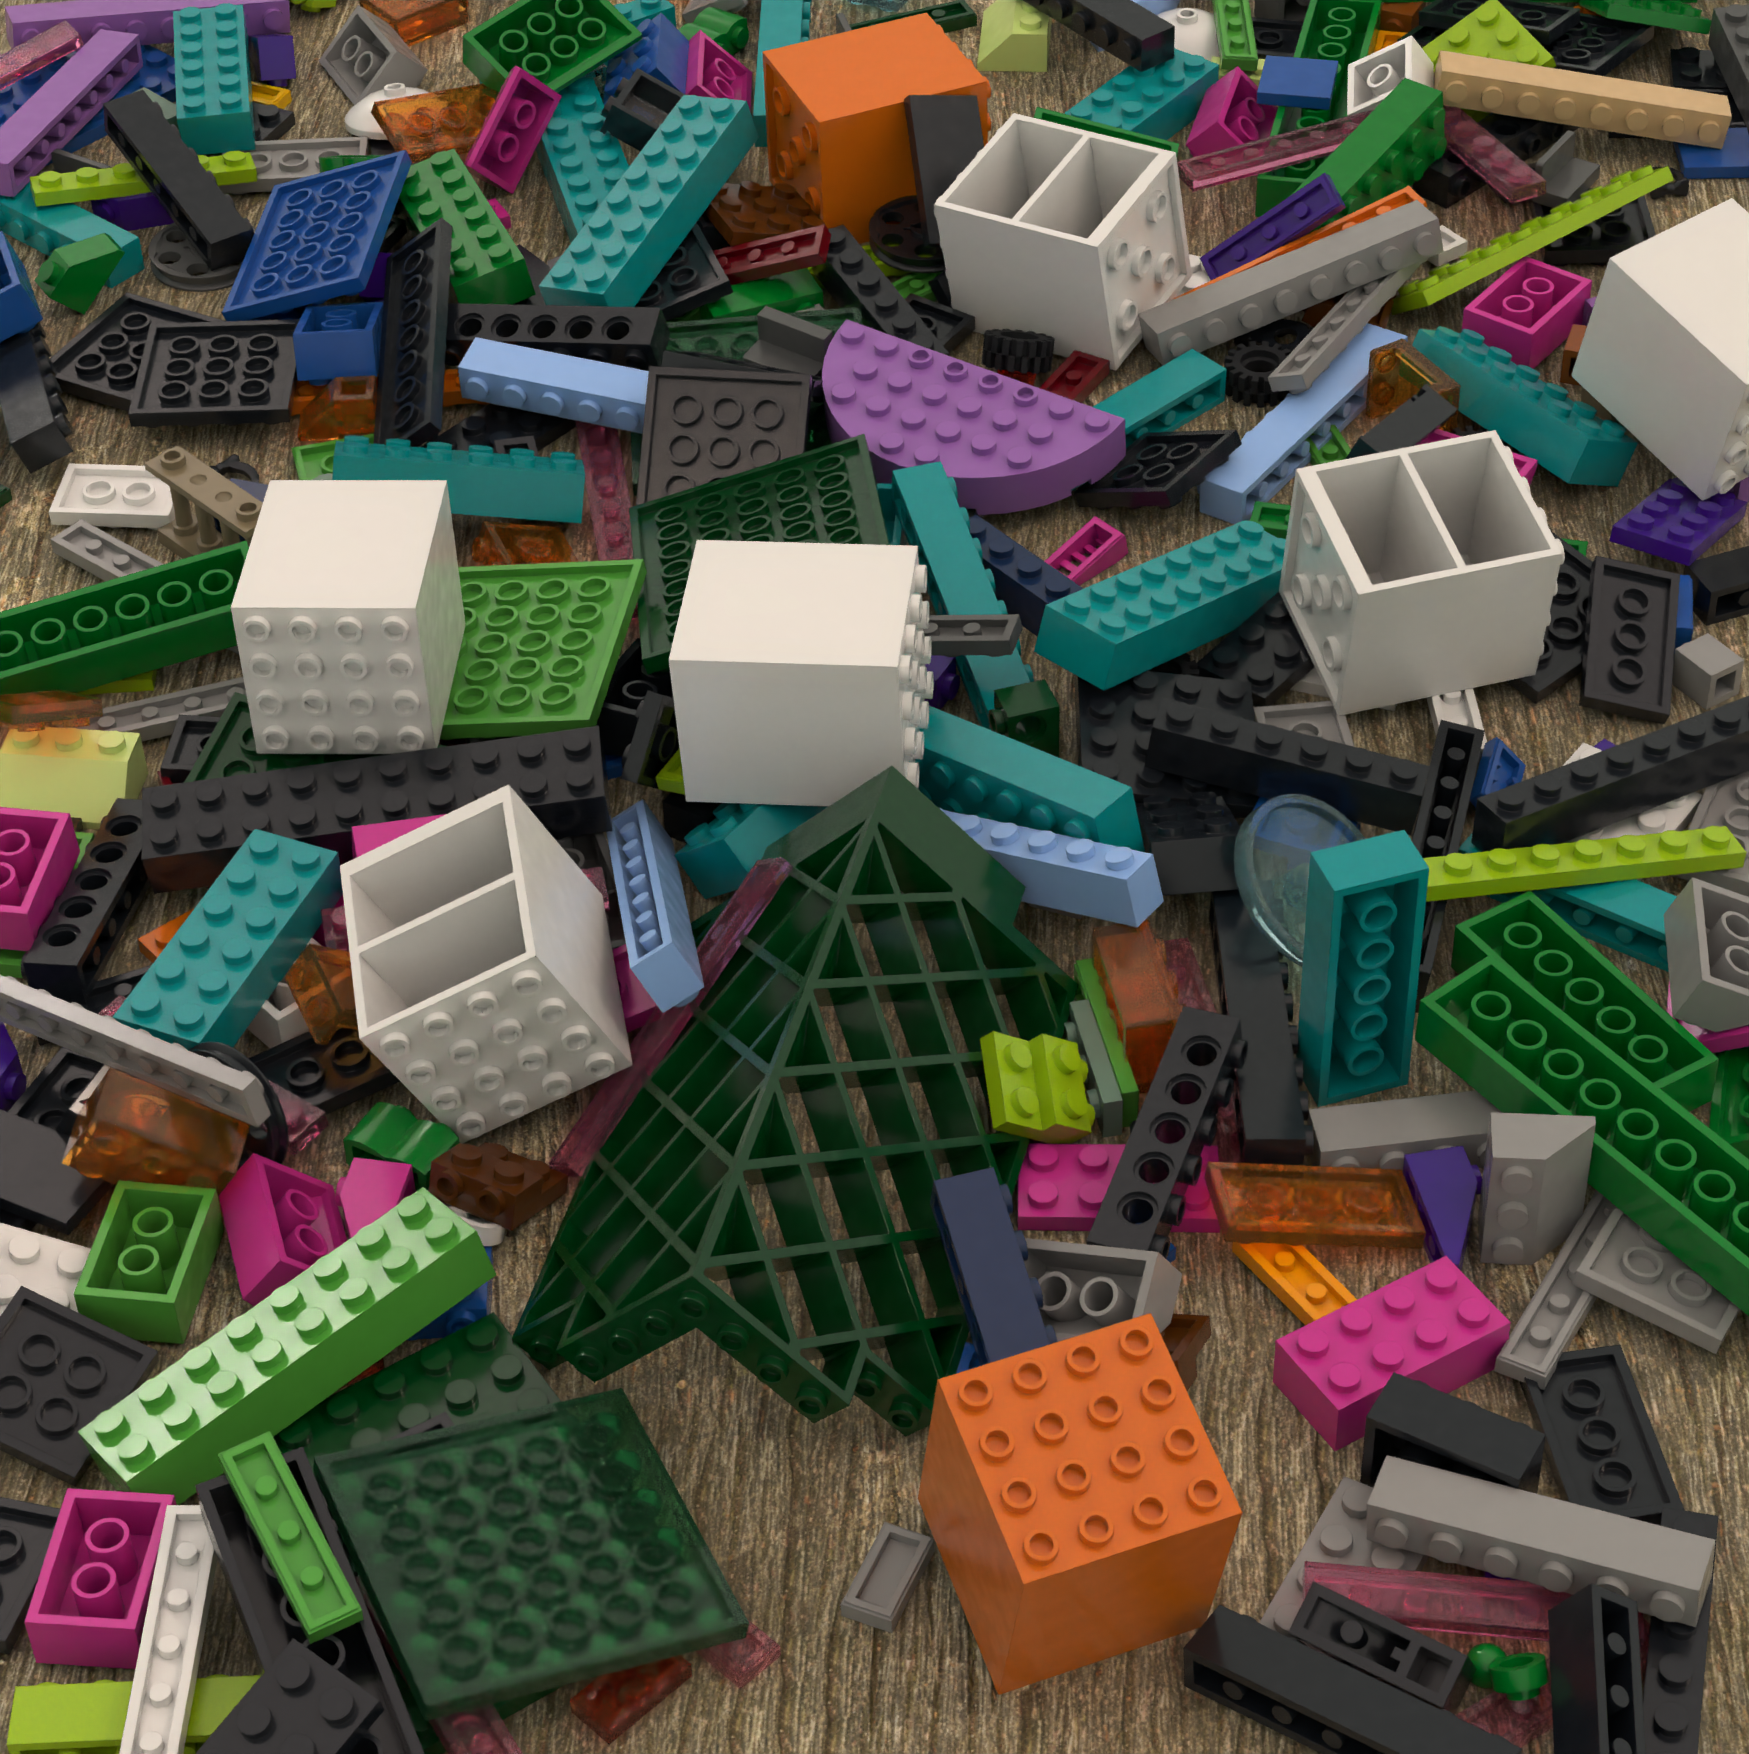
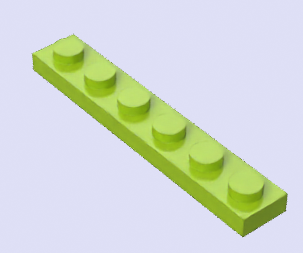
M229 151L224 155L211 157L197 155L203 168L213 173L218 186L257 182V170L250 152ZM120 163L112 168L103 169L83 167L76 172L67 173L47 171L39 176L29 177L36 207L126 197L151 192L130 163Z

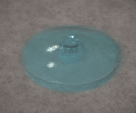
M1286 794L1272 798L1253 810L1245 818L1235 840L1234 871L1243 903L1259 931L1283 956L1302 967L1310 852L1366 838L1349 819L1327 803L1306 795Z

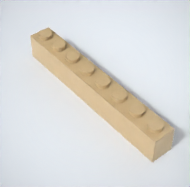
M1442 50L1439 52L1434 71V89L1443 92V105L1717 149H1722L1732 119L1726 95Z

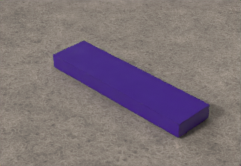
M1323 173L1200 257V260L1210 280H1213L1305 236L1345 209L1346 206L1331 177Z

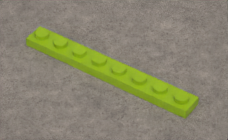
M1708 826L1703 829L1667 830L1656 834L1623 835L1618 838L1599 840L1582 839L1577 842L1551 845L1537 844L1533 847L1514 849L1496 848L1491 851L1476 853H1451L1447 856L1423 858L1429 867L1426 902L1742 868L1746 851L1727 826Z

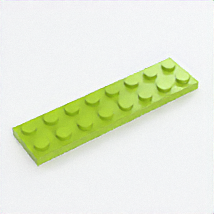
M1650 164L1633 172L1629 170L1610 179V184L1604 187L1600 185L1580 194L1581 199L1558 205L1550 210L1551 214L1543 218L1539 216L1521 224L1520 230L1512 234L1507 232L1490 240L1489 246L1482 249L1478 247L1460 255V261L1451 265L1450 263L1441 265L1429 271V276L1420 281L1415 279L1403 284L1398 289L1399 295L1392 299L1394 301L1391 310L1392 315L1429 306L1673 181L1674 178L1669 167L1665 166L1653 170Z

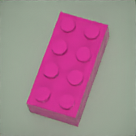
M1444 1256L1275 1341L1273 1383L1330 1447L1337 1451L1364 1437L1366 1416L1394 1372L1412 1380L1424 1382L1430 1387L1448 1394L1495 1369L1496 1358L1506 1341L1509 1340L1511 1322L1447 1256Z

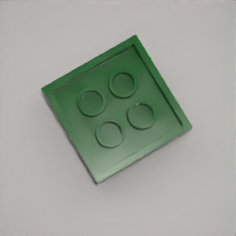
M1580 0L1579 2L1580 6L1605 18L1708 35L1712 20L1701 16V9L1692 8L1691 5L1683 4L1679 0H1661L1660 2L1658 0Z

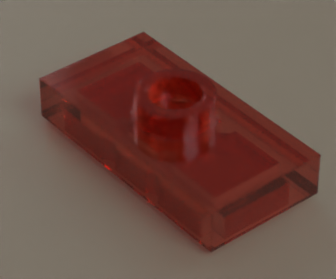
M652 1632L570 1699L571 1712L610 1745L692 1677L691 1663Z

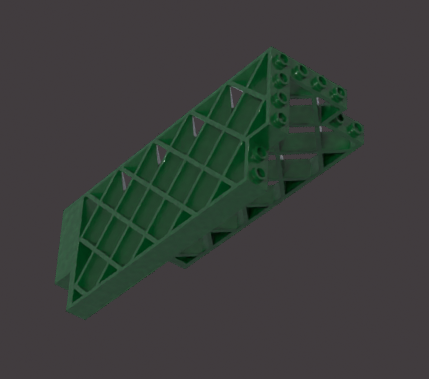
M890 766L767 846L751 885L691 922L704 988L699 990L697 997L687 1005L682 1007L674 1006L669 1009L663 1018L647 1024L632 1058L633 1065L628 1067L511 1339L513 1342H517L533 1360L541 1363L548 1370L568 1361L577 1371L586 1375L595 1383L698 1328L722 1350L736 1359L812 1423H816L850 1406L852 1397L855 1395L905 1437L930 1425L937 1380L956 1374L969 1334L966 1318L930 1205L934 1180L941 1179L936 1164L949 1163L953 1176L994 1167L999 1185L1007 1184L1012 1197L1030 1139L996 1130L995 1134H986L966 1078L978 1077L990 1111L980 1038L992 1031L1009 1035L995 995L1006 996L1021 1039L1030 1041L1042 1033L1062 1039L1065 1030L1064 1023L1068 1021L1070 1014V1002L1074 1001L1079 985L1013 926L1026 887L893 766ZM911 921H923L940 972L929 973ZM852 923H865L883 976H870ZM950 998L969 1052L957 1053L938 999ZM893 1002L912 1057L898 1058L880 1003ZM818 1005L820 1007L834 1006L852 1062H837ZM921 1082L940 1137L939 1140L927 1141L908 1083ZM847 1088H862L881 1146L866 1147ZM783 1091L787 1094H801L820 1152L803 1153ZM890 1170L911 1231H895L875 1171ZM829 1177L850 1239L833 1241L812 1178ZM746 1181L751 1185L766 1184L786 1247L767 1248ZM919 1253L938 1309L934 1318L925 1319L904 1255ZM858 1262L879 1324L878 1327L862 1328L841 1264ZM795 1271L816 1336L802 1339L797 1338L776 1273ZM729 1279L735 1300L711 1280L721 1281ZM887 1348L893 1368L871 1350ZM824 1358L825 1364L822 1372L812 1365L809 1360Z

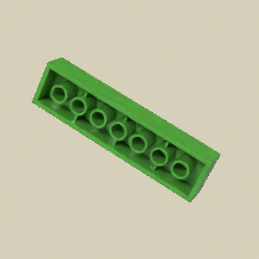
M422 1187L414 1194L405 1197L397 1206L373 1223L360 1229L356 1235L332 1252L319 1258L312 1266L294 1279L278 1287L270 1296L246 1313L233 1319L226 1327L198 1347L189 1350L181 1359L167 1369L144 1382L140 1388L112 1408L100 1413L95 1420L80 1429L78 1433L101 1474L117 1491L171 1494L175 1496L176 1504L180 1505L197 1493L195 1485L219 1477L224 1473L219 1463V1453L269 1431L274 1437L496 1276V1272L477 1231Z

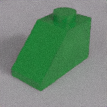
M102 233L54 249L48 260L41 265L34 281L50 299L85 315L125 252L110 235Z

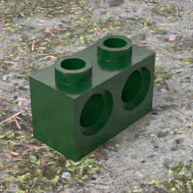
M1042 679L994 690V709L989 710L988 714L991 730L1059 758L1060 706L1046 680Z

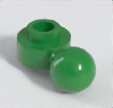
M1491 1643L1478 1644L1467 1653V1656L1477 1669L1471 1683L1482 1689H1493L1498 1693H1506L1508 1700L1521 1701L1534 1698L1541 1693L1540 1687L1550 1681L1546 1659L1543 1654L1519 1653L1507 1656L1503 1649Z

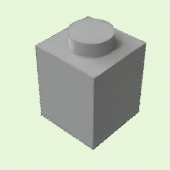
M1707 633L1675 649L1672 684L1707 710L1739 694L1744 659Z

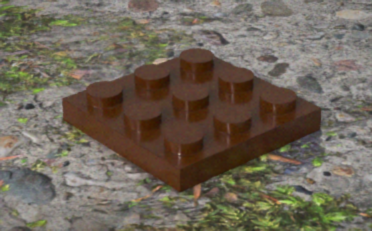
M742 181L741 184L725 183L704 211L706 217L730 246L825 224L810 208V205L798 194L796 189L785 183H776L774 186H762L752 181Z

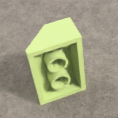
M996 0L983 12L977 70L1047 72L1052 18L1023 0Z
M11 725L0 749V807L70 813L71 817L82 819L83 829L99 830L102 818L108 815L117 798L138 799L148 775V769L140 733Z

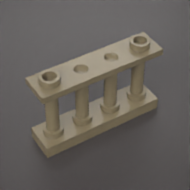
M178 445L163 451L160 455L144 463L145 470L170 487L175 519L157 529L159 542L182 559L239 543V535L244 537L248 546H250L263 504L261 501ZM189 500L195 505L196 515L191 513ZM214 517L220 522L221 533L216 530Z

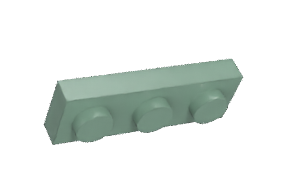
M1089 999L1070 1002L1069 1022L1064 1023L1063 1039L1078 1044L1080 1058L1085 1060L1088 1065V1075L1084 1082L1087 1088L1085 1090L1086 1099L1094 1107L1095 1119H1097L1102 1137L1122 1135L1123 1099Z

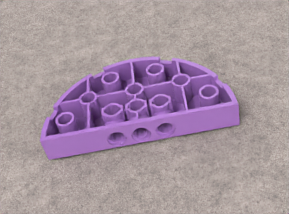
M845 320L835 333L825 354L822 368V388L829 438L833 444L865 434L877 483L892 484L893 470L941 461L947 477L952 476L955 480L959 507L976 509V515L1005 514L1029 510L1067 498L1072 495L1071 489L1087 481L1092 485L1114 469L1126 456L1125 419L856 322Z

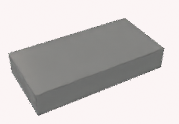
M884 1522L841 1602V1616L892 1633L935 1552L934 1538Z

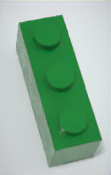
M808 268L731 285L733 293L722 297L717 302L700 307V320L702 328L712 342L757 326V314L765 306L786 314L813 308L816 304H820L824 308L823 291Z

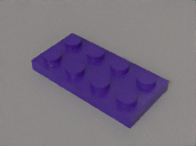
M1678 477L1670 478L1612 526L1609 541L1690 566L1744 518L1748 502L1736 499V495L1730 491L1724 494L1717 493L1702 501Z

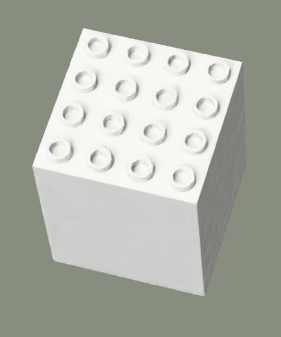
M1013 113L984 148L977 153L976 157L963 172L957 176L956 180L943 195L938 197L934 204V216L936 217L939 230L940 247L942 248L946 268L945 274L951 294V306L953 309L975 316L974 332L984 334L986 330L1010 329L1013 331L1017 329L1024 332L1033 331L1036 334L1043 333L1046 336L1055 338L1053 354L1069 357L1074 350L1110 360V369L1116 371L1143 338L1138 314L1173 300L1192 277L1176 152Z
M1733 198L1609 258L1571 374L1584 389L1702 501L1717 493L1724 494L1728 492L1736 483L1749 477V213Z
M1496 430L1297 468L1279 593L1337 715L1340 716L1536 675L1539 657L1544 653V635L1546 626H1549L1551 622L1550 608L1553 596L1558 591L1557 577L1560 565L1564 563L1565 553L1561 541L1558 538H1554L1548 527L1544 510L1541 507H1537L1533 500L1528 480L1524 476L1521 477L1515 467L1511 449L1508 446H1504Z
M270 480L231 605L258 754H396L438 748L466 625L447 480Z
M722 540L696 541L669 656L686 802L829 807L890 766L897 769L918 789L920 771L919 763H915V759H923L924 732H920V729L928 728L929 702L925 701V699H932L934 690L933 671H927L925 664H930L932 641L931 637L925 636L923 629H928L930 612L929 601H922L921 593H926L927 565H919L918 546Z
M509 784L340 865L359 1039L440 1123L449 1126L459 1137L460 1143L463 1144L477 1138L484 1133L633 1065L603 895Z

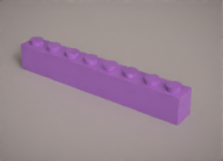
M75 0L5 6L6 33L14 56L79 51L100 29L139 34L140 45L173 43V11H180L186 7L211 8L223 3L243 4L248 36L289 33V0Z
M100 29L0 127V195L15 197L30 182L29 177L36 176L52 159L51 152L56 149L61 150L103 108V103L110 101L143 67L139 34Z

